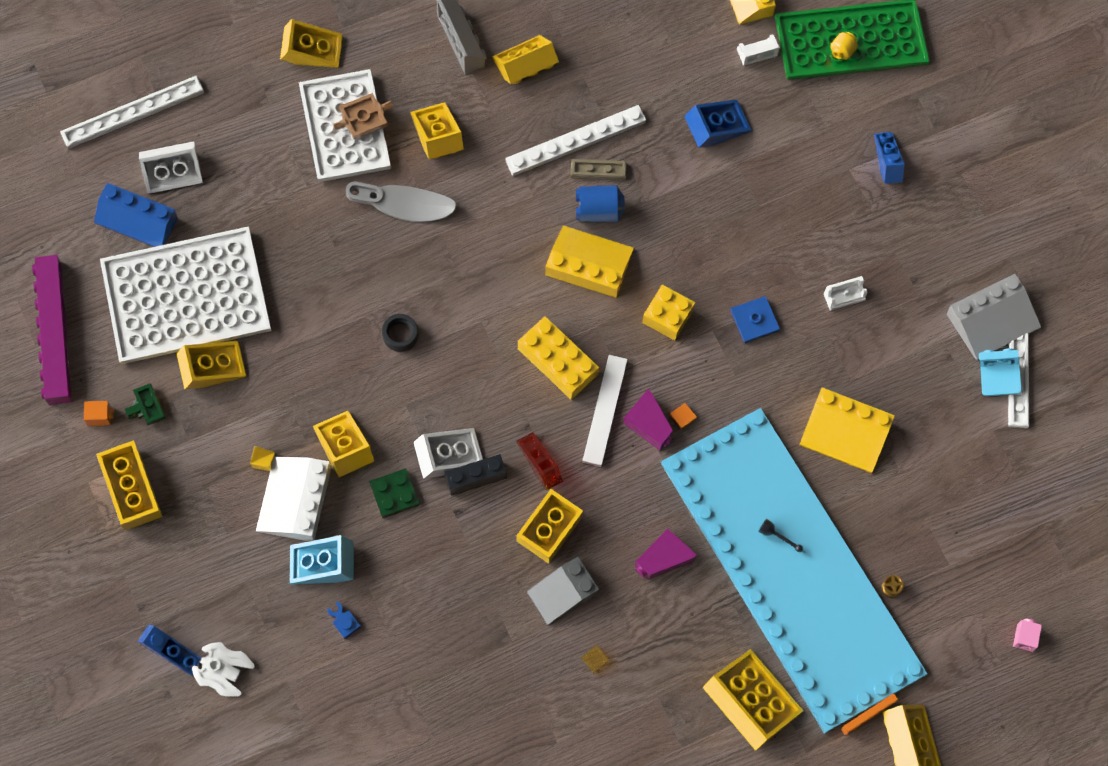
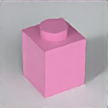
M1032 619L1021 620L1017 624L1013 647L1031 652L1037 649L1042 625L1036 624V621Z

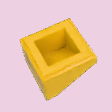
M254 446L250 462L251 467L271 471L275 452Z

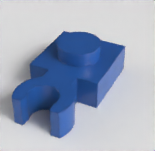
M336 602L339 608L338 611L332 612L330 608L327 611L331 617L336 618L332 623L342 637L346 639L360 629L361 626L349 610L343 613L342 605Z

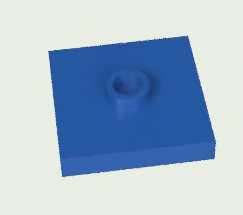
M766 296L730 309L744 343L779 332L780 330Z

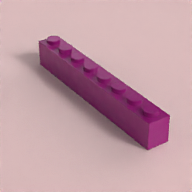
M58 255L34 257L35 264L32 265L33 275L36 276V282H33L34 292L37 293L35 308L39 314V317H36L37 328H40V334H37L38 345L41 346V352L38 353L40 364L42 363L40 379L44 383V388H41V396L48 405L72 402L62 264Z

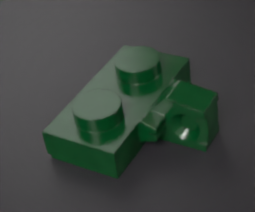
M151 383L133 390L136 401L133 402V406L125 408L128 419L137 416L139 418L144 417L148 426L166 419Z

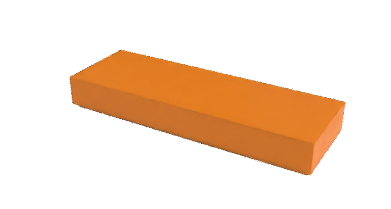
M891 694L844 725L841 729L842 732L848 735L895 704L897 701L895 694Z

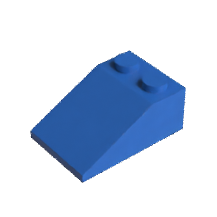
M737 99L698 104L684 116L698 148L713 146L752 131Z

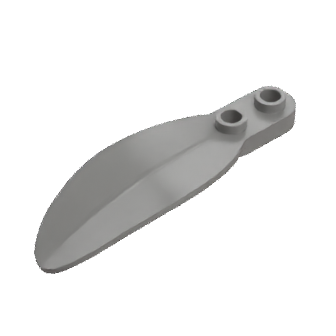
M351 182L346 187V196L349 200L372 205L379 211L400 220L410 222L437 221L451 215L456 209V204L451 198L415 187L400 185L378 187L361 182ZM356 191L358 192V194L353 195L352 192ZM375 195L376 198L372 199L370 196Z

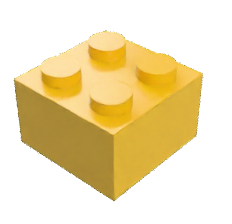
M661 285L644 313L642 323L675 341L692 314L695 302Z

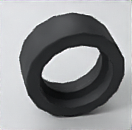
M394 314L388 317L382 327L383 341L388 348L396 352H405L411 349L418 340V327L415 320L405 314ZM399 323L408 325L411 329L410 338L404 342L393 341L389 336V330L393 325Z

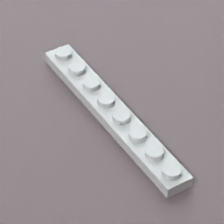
M639 105L507 157L506 163L512 176H516L645 124L646 118Z

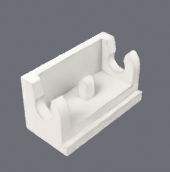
M773 34L769 35L770 38L745 46L743 43L739 44L737 51L743 66L778 55L779 45Z
M862 276L826 287L824 296L830 311L866 300L867 289H863L864 280Z

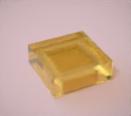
M597 645L581 657V660L593 674L609 662V659Z

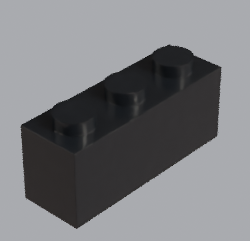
M501 454L444 471L451 496L507 479V472Z

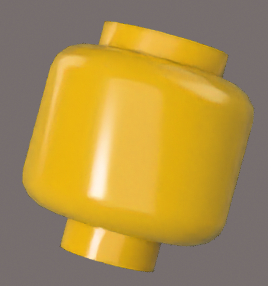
M849 32L840 33L831 43L832 54L837 59H849L858 47L857 38Z

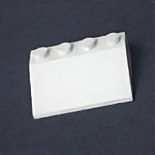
M274 457L256 532L304 541H315L331 472L330 462L313 458Z

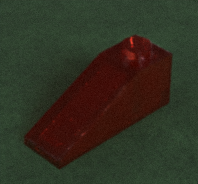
M534 432L516 440L545 490L563 482L558 465Z

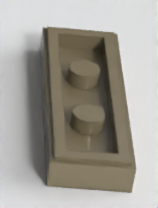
M571 159V178L626 180V161Z

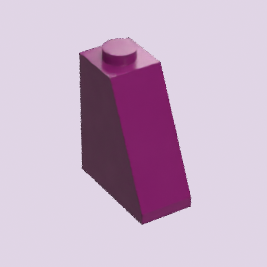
M647 389L624 417L623 424L660 451L663 446L667 448L673 440L671 438L673 430L652 392Z
M667 528L635 561L634 567L641 577H646L650 580L693 563L697 554Z

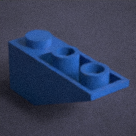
M875 133L874 138L879 168L884 184L903 182L905 164L893 133Z
M148 625L137 641L191 676L193 675V666L198 667L202 659L154 625Z

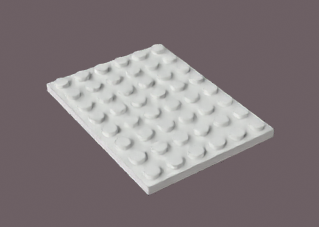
M249 227L100 259L120 364L179 352L184 345L224 342L271 331Z

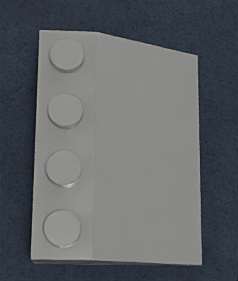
M1016 274L950 305L947 312L948 318L976 360L979 359V353H983L986 350L996 351L1009 345L1011 341H1016L1020 336L1023 335L1024 337L1026 333L1031 334L1041 328L1028 294Z

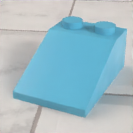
M340 535L290 545V584L338 583L354 580L353 541Z

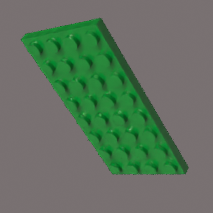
M898 0L778 13L774 17L786 80L922 66L929 63L916 0ZM849 32L857 38V50L849 59L835 58L832 54L831 43L840 33Z

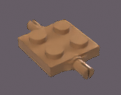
M373 93L339 106L343 120L333 123L335 131L346 127L353 139H357L387 127L384 111L393 108V104L389 101L380 105Z

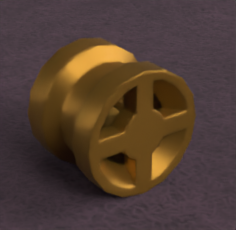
M890 575L882 583L881 589L885 596L893 598L900 594L904 583L899 576Z

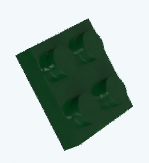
M406 468L369 481L382 518L419 506Z

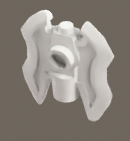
M221 642L210 643L204 646L202 650L205 653L208 652L209 655L202 657L200 661L202 669H199L197 666L192 668L194 678L200 686H210L222 696H240L242 694L241 691L228 682L227 679L236 682L241 670L234 666L253 669L255 667L254 663L242 651L227 649Z

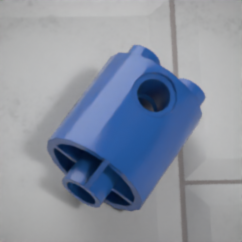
M617 185L579 186V189H576V202H580V207H576V220H580V223L618 222L625 211V196Z

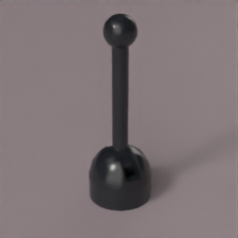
M766 518L758 531L765 536L774 534L793 546L797 552L803 551L802 545H797L776 532L774 523Z

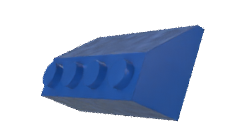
M107 183L98 199L94 223L150 246L157 247L165 245L178 220V216L173 208Z

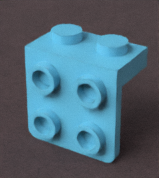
M1009 348L1003 351L986 350L983 353H979L982 394L984 396L1021 393L1018 350Z

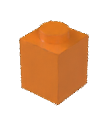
M108 401L84 402V421L87 426L111 425V419H114V408L110 406Z

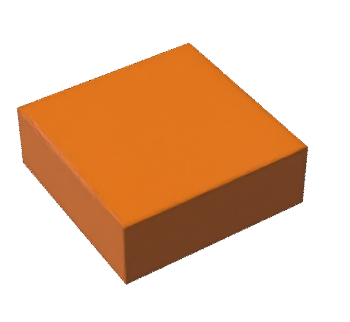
M686 403L670 413V417L681 430L697 419Z

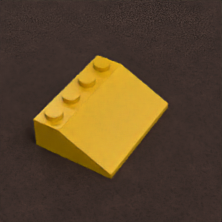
M563 225L548 258L545 275L616 298L634 248Z
M821 388L799 445L872 473L895 415Z
M751 649L714 675L703 687L755 750L760 748L803 712L802 708Z

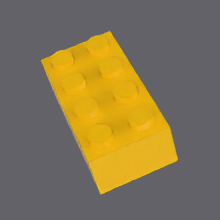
M545 316L518 340V350L571 400L598 376L599 367Z
M134 440L96 454L120 524L125 531L163 517L141 454Z

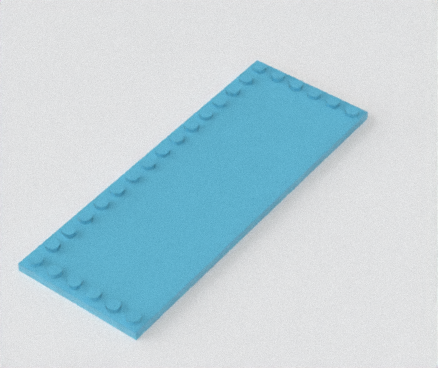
M761 408L661 461V465L824 734L927 675L926 670ZM766 518L774 523L776 532L795 544L802 545L803 551L797 552L793 546L774 534L765 536L758 531Z

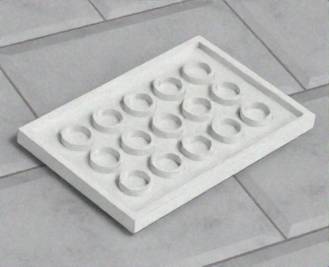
M370 69L299 82L318 183L391 169L383 128L353 139L346 127L337 131L333 127V123L343 120L339 106L373 93L377 100Z

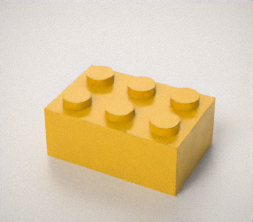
M550 489L517 534V542L549 564L582 519L583 510Z

